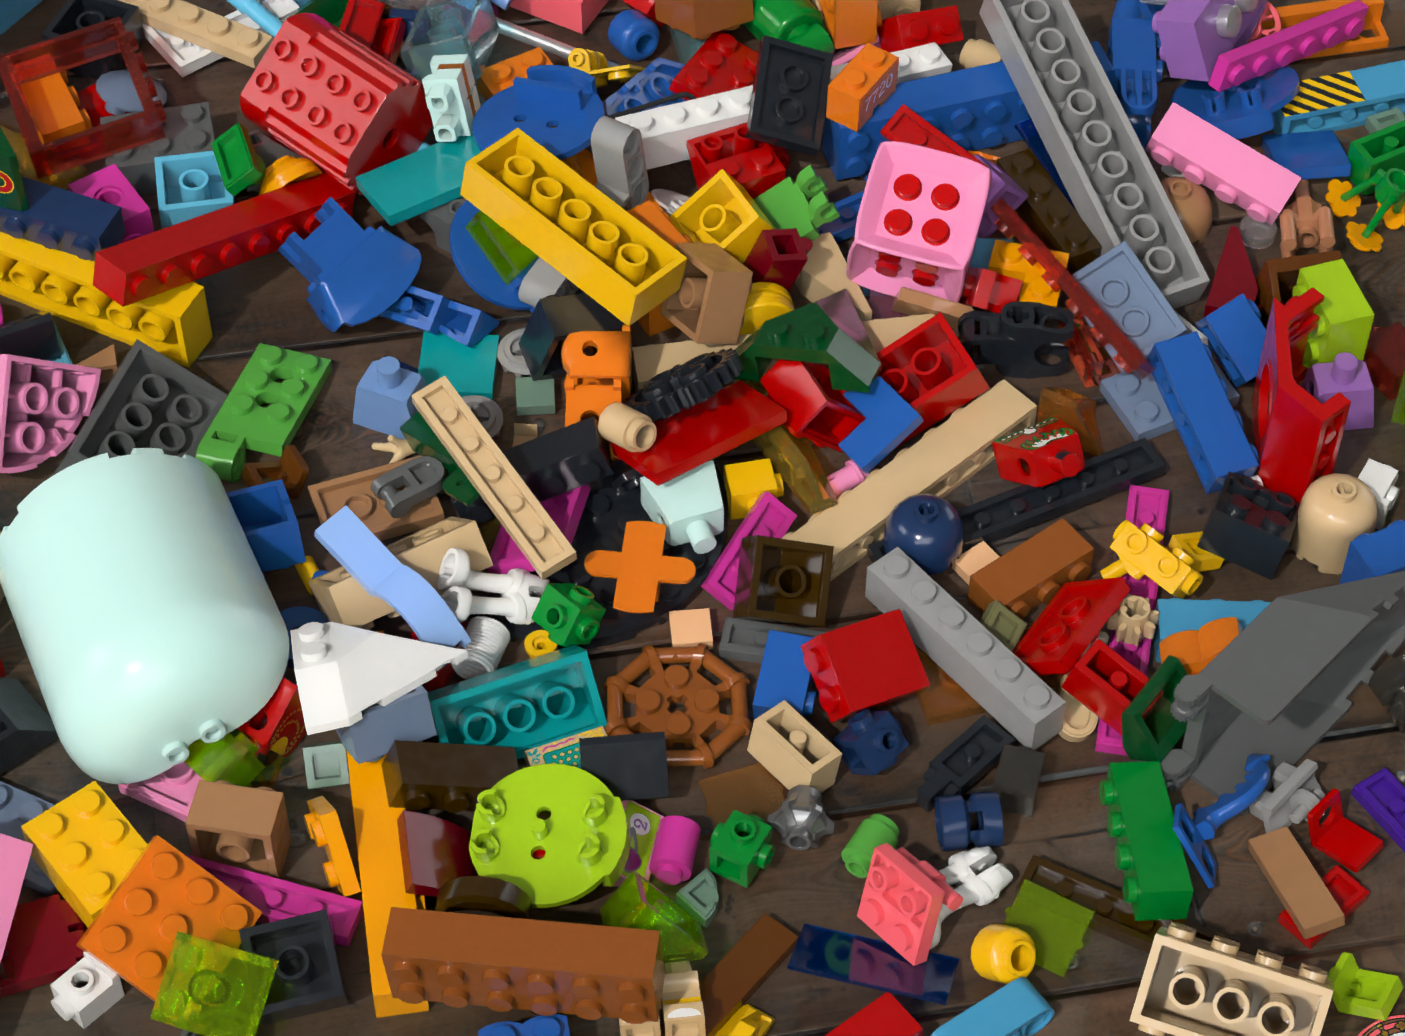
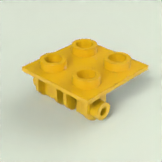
M582 48L573 49L568 57L569 67L582 70L593 76L596 88L607 86V80H620V83H627L645 69V67L630 64L608 68L607 59L603 53Z

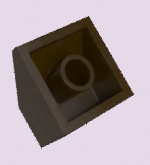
M760 535L743 537L733 618L773 624L825 627L834 546Z

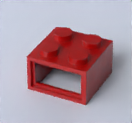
M779 359L760 379L768 392L766 397L786 409L788 421L784 425L787 430L796 438L801 439L805 437L810 439L820 448L826 446L841 453L842 450L838 444L865 420L843 396L846 392L845 390L832 389L828 364Z

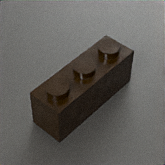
M397 740L394 741L381 764L389 807L406 808L411 811L436 809L452 813L475 811L476 803H479L477 796L481 792L491 789L500 780L519 770L514 747Z

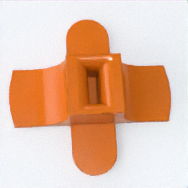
M650 521L626 522L622 552L596 550L585 557L584 567L590 575L617 579L613 609L629 613L654 612L655 602L659 600L661 583L686 584L695 577L696 568L691 560L682 557L663 556L666 525Z

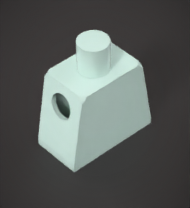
M713 459L659 486L645 476L640 477L641 504L653 522L667 526L665 540L669 545L677 546L690 542L694 552L698 554H704L714 549L717 543L714 535L720 534L724 530V508Z

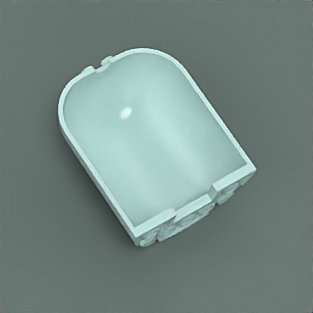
M133 448L130 455L109 458L108 453H104L80 461L56 473L35 488L17 506L18 515L10 526L3 527L0 534V584L57 735L68 755L84 773L98 781L111 784L136 783L157 776L174 765L184 762L189 757L188 747L191 743L200 738L206 743L219 741L224 735L256 715L273 696L287 667L289 658L288 631L218 474L208 465L187 454H184L183 457L164 454L160 448Z

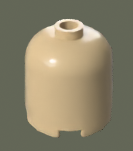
M1341 473L1321 476L1310 483L1301 499L1298 519L1291 538V546L1297 558L1303 560L1304 557L1310 563L1317 565V570L1321 573L1342 574L1350 542L1363 533L1371 534L1375 531L1377 499L1372 489L1359 478Z

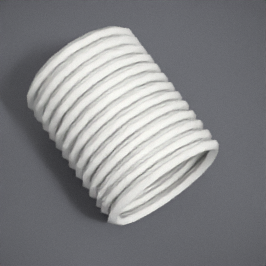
M486 616L474 617L469 621L465 630L472 640L471 644L465 649L460 643L457 649L467 650L469 658L457 665L451 662L455 672L466 680L496 670L511 639L509 631L501 622Z

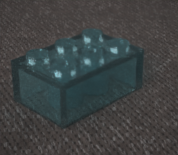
M449 0L420 7L400 52L407 72L422 81L425 76L432 74L430 62L433 55L468 54L474 81L482 76L500 31L490 0Z

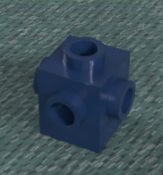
M869 709L861 710L850 717L848 720L849 725L831 740L834 746L842 753V759L850 772L857 775H876L880 771L892 767L898 761V755L909 746L902 734L900 722L889 711H870Z

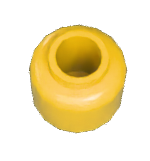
M990 924L982 928L975 936L971 946V961L974 969L981 977L1009 984L1019 977H1028L1036 961V947L1033 939L1026 931L1004 924Z

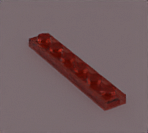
M1003 198L997 201L991 209L999 217L994 222L999 230L1009 240L1014 235L1023 244L1017 250L1032 266L1038 262L1046 270L1041 276L1056 293L1062 289L1069 296L1070 299L1065 302L1067 307L1079 320L1086 316L1094 326L1089 330L1090 333L1103 347L1109 343L1114 347L1118 354L1113 359L1128 375L1135 371L1143 379L1155 369L1017 212Z

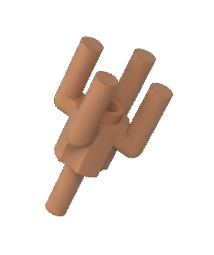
M1308 179L1300 180L1294 189L1295 201L1279 214L1282 240L1280 242L1281 258L1296 256V251L1299 248L1315 247L1319 253L1334 251L1335 234L1332 211L1329 207L1322 206L1310 197Z

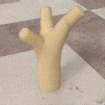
M394 435L388 436L389 442L387 443L374 442L372 444L373 450L394 453L390 463L401 461L407 456L416 454V452L412 451L406 439H400Z

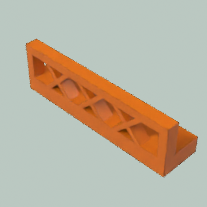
M1326 0L1275 7L1280 16L1283 30L1356 0ZM1360 0L1369 7L1364 18L1365 25L1363 30L1372 29L1375 37L1365 38L1358 35L1354 39L1346 40L1332 48H1326L1302 59L1388 48L1389 38L1381 23L1384 0ZM1271 19L1263 22V30L1275 28V20Z

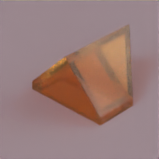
M1064 386L1043 387L1039 399L1036 424L1054 416L1058 417L1077 431L1083 451L1094 456L1104 454L1094 409L1097 401Z

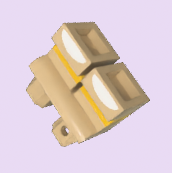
M686 955L670 956L665 960L666 974L660 1009L663 1010L665 1036H706L705 1015L699 989L697 970L692 971ZM660 1017L658 1022L645 1021L642 1024L627 1023L619 1018L621 1036H661Z

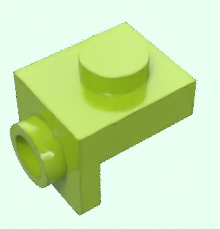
M1342 952L1336 965L1330 969L1327 975V979L1334 981L1332 999L1338 1012L1382 1021L1387 1020L1404 988L1399 976L1359 969L1353 954L1348 952Z

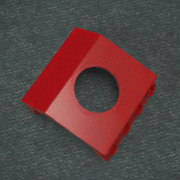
M1313 287L1301 296H1293L1285 305L1273 297L1252 395L1254 447L1259 457V466L1255 471V475L1261 478L1265 488L1274 492H1284L1299 503L1310 483L1321 476L1333 474L1351 401L1340 392L1322 404L1298 384L1304 380L1308 369L1302 364L1309 333L1318 326L1319 316L1314 313V310L1324 300V295Z

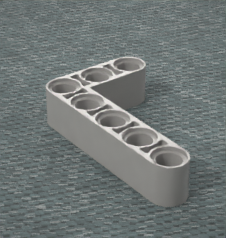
M602 116L595 124L591 134V148L597 176L595 187L627 211L644 203L649 189L640 129L607 116ZM539 257L522 280L518 294L521 302L536 307L541 298L549 295H574L579 287Z

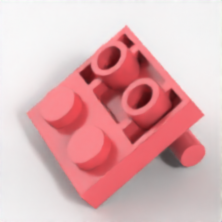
M885 843L874 847L857 917L908 962L916 966L927 961L942 903L954 911L961 906L963 897L946 883V877L926 860L919 861L904 847L895 850L891 845Z

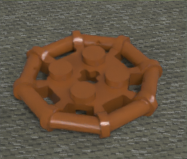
M699 643L696 647L654 648L651 644L642 647L641 654L618 674L608 677L604 683L603 688L607 693V725L605 726V732L607 736L636 734L639 731L642 733L665 731L666 748H673V743H684V747H692V750H666L667 767L702 766L704 769L714 766V761L741 736H747L751 731L752 723L749 720L747 695L750 681L745 673H738L710 652L708 645ZM690 663V667L686 669L681 665H672L663 670L662 664ZM703 667L723 682L714 686L701 676ZM647 669L649 670L652 677L640 688L630 685ZM731 698L732 714L719 713V701ZM623 701L636 704V716L624 717ZM682 703L685 705L686 712L683 713L677 710L671 713L669 712L670 705ZM716 729L722 731L709 744L704 742Z

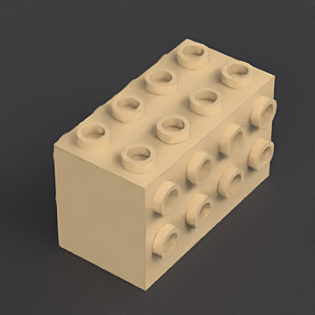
M1171 922L1168 928L1161 926L1156 932L1129 1020L1138 1023L1139 1030L1155 1036H1164L1165 1033L1174 1036L1321 1035L1334 992V981L1327 979L1328 971L1301 963L1300 969L1297 970L1282 965L1284 957L1260 949L1257 950L1256 956L1238 951L1240 943L1214 935L1212 942L1195 937L1196 929L1176 922Z

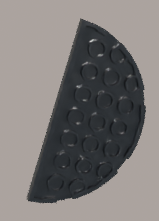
M620 459L613 466L614 474L602 478L590 490L571 545L576 551L577 560L546 578L549 580V583H574L588 589L594 594V600L606 609L600 622L599 631L590 644H580L577 646L583 649H590L633 639L636 637V632L648 628L657 622L660 625L668 622L669 611L684 610L702 592L703 588L701 585L720 557L728 535L729 509L727 492L715 461L714 464L724 508V530L720 534L714 535L717 542L716 546L704 554L694 552L690 542L672 546L664 540L663 556L682 557L691 560L695 565L696 574L693 580L686 584L661 583L659 600L655 602L654 612L629 613L613 609L617 579L592 576L584 567L585 557L593 551L622 552L626 522H653L641 504L640 487L629 491L627 486H624L614 491L611 485L621 474L633 468ZM536 571L530 572L533 575L539 576ZM490 593L487 597L497 598L501 597V594ZM470 614V620L477 616H486L501 622L510 633L511 639L509 641L514 643L517 639L525 641L527 635L533 631L545 630L536 622H532L529 625L510 623L506 616ZM557 644V649L566 648Z

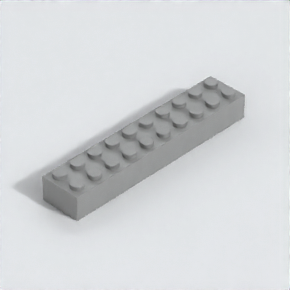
M984 0L979 14L1079 216L1101 244V256L1123 241H1126L1173 309L1199 301L1210 279L1069 0Z

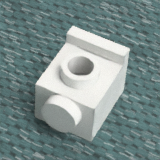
M1369 458L1358 478L1372 489L1377 499V521L1375 528L1381 530L1384 526L1387 512L1394 506L1400 488L1394 486L1398 479V470Z
M84 951V958L50 985L54 996L51 1004L55 1011L65 1021H69L72 1018L83 1029L88 1027L125 996L120 977Z

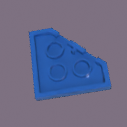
M661 57L656 58L648 67L635 75L603 102L605 116L675 94L669 90L673 79L686 64ZM679 98V99H676V100H673V101H670V102H667V103H664V104H660V105H657V106H654V107H651V108H648V109H645V110H650V109H654V108H658V107H662V106H667V105H671V104H675V103H679V102H684V101H687V100H685V99H683V98Z

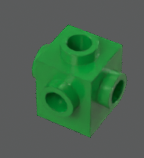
M548 583L531 619L549 633L548 637L551 641L563 647H570L571 645L590 644L599 631L600 622L606 609L594 600L595 596L591 591L582 586L575 585L574 583Z
M734 809L726 823L719 822L713 831L709 848V871L748 888L760 868L765 870L774 856L775 846L772 845V826L767 825L763 819L756 815H746Z

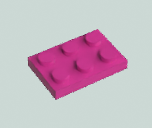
M588 484L539 502L571 545L590 492ZM501 524L490 554L493 566L486 568L488 573L508 574L511 569L515 568L528 572L535 571Z

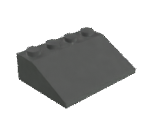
M137 339L122 360L54 474L73 464L100 454L108 453L109 458L130 455L133 448H160L167 455L183 457L184 454L195 458L202 438L228 395Z

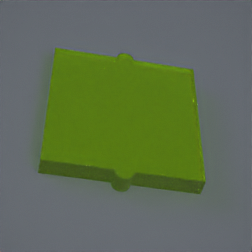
M1025 879L1012 907H1007L1005 910L1007 918L1004 925L1026 931L1033 939L1036 947L1035 964L1064 978L1077 949L1081 950L1084 946L1082 939L1095 912Z

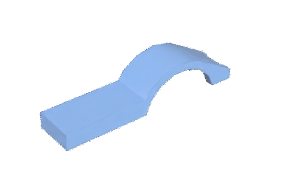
M346 505L315 530L314 537L370 596H376L392 606L409 624L419 641L452 648L460 643L464 649L471 644L472 640L437 591L420 574L408 566L402 565Z

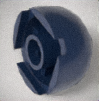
M922 493L909 496L895 505L888 515L883 543L886 554L899 547L928 575L941 573L947 570L950 563L956 558L959 559L962 554L963 522L959 512L947 500L937 495Z

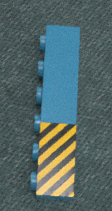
M1405 60L1299 81L1300 89L1297 95L1287 105L1274 112L1275 123L1273 131L1275 134L1333 130L1334 132L1363 126L1367 116L1395 107H1399L1405 115Z

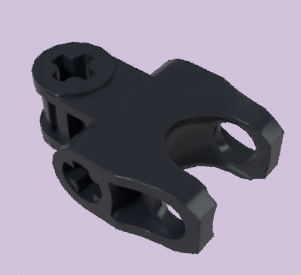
M1017 301L1006 304L1002 308L1001 313L970 311L963 314L958 320L957 328L960 334V342L975 365L995 364L996 370L1006 377L1027 379L1059 376L1066 373L1069 369V348L1060 342L1073 338L1074 314L1064 308L1038 302ZM1057 319L1064 322L1066 326L1061 329L1045 327L1044 324L1049 320ZM975 321H980V331H975ZM973 345H978V354H973ZM1040 355H1055L1061 361L1056 364H1048L1041 359Z

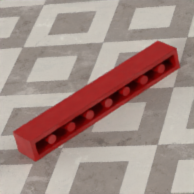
M322 173L96 252L93 286L122 307L278 251L280 246L285 243V240L294 231L305 240L321 225L314 215L330 197L352 218L355 192L327 173Z

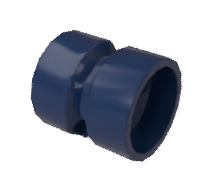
M996 791L972 793L969 800H964L960 794L937 796L935 798L936 832L942 852L966 850L969 843H974L978 848L984 846L999 847L1003 845V817L1000 799ZM969 812H975L976 830H970Z

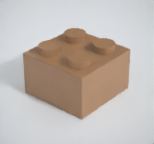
M676 243L675 249L687 257V262L680 289L663 301L661 314L697 344H737L739 332L744 323V310L748 293L752 288L753 272L716 243Z
M199 780L185 822L192 855L280 879L292 840L283 792H276L268 787L250 788L237 786L224 780H217L215 782Z

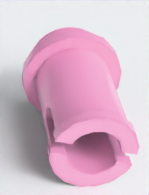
M848 460L845 462V467L823 479H819L817 486L822 497L828 503H831L844 491L852 490L864 482L869 472L865 474L852 460Z

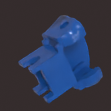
M330 197L314 215L321 225L305 240L294 231L288 236L278 251L311 283L306 288L309 293L306 300L311 304L321 323L328 330L336 332L343 324L350 327L365 324L393 305L412 283L419 271L422 257L417 248L385 230L382 226L377 230L369 226L364 231Z

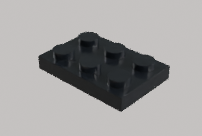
M764 35L759 44L745 137L816 156L821 146L833 54Z

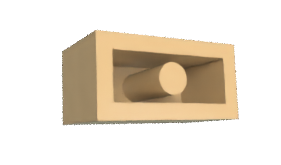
M783 700L754 719L747 751L788 790L798 785H808L822 793L834 785L842 753L789 703Z

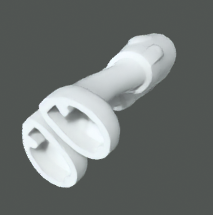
M450 548L446 552L440 565L438 588L446 590L441 597L459 623L465 621L470 614L506 616L510 623L529 625L535 622L531 617L549 583L548 579L542 580L540 576L533 575L519 568L511 569L508 574L474 571L470 569V558L466 551L460 548ZM470 590L501 594V597L473 596Z
M989 846L976 847L970 851L956 853L949 858V866L939 870L946 877V883L949 886L953 884L959 886L954 889L963 897V902L958 909L973 903L979 906L991 903L999 897L1000 891L1008 886L1013 879V875L1003 863L993 865L997 855ZM943 903L930 949L937 946L940 942L942 921L956 911L950 910Z

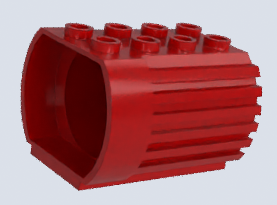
M299 13L284 21L240 94L241 110L249 122L301 157L312 160L323 172L359 195L363 194L357 188L356 176L417 152L433 126L430 111L425 100L426 95L422 81L314 13Z

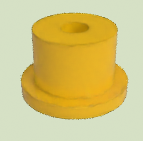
M546 630L533 631L525 638L524 647L530 659L556 651L557 644L549 639V633Z

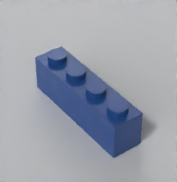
M1197 331L1154 343L1146 362L1206 494L1220 491L1229 471L1236 475L1252 477L1259 466L1258 453L1254 445L1248 443L1243 432L1242 418L1237 410H1233L1229 402L1225 381L1216 374L1212 365V355L1209 347L1202 343Z

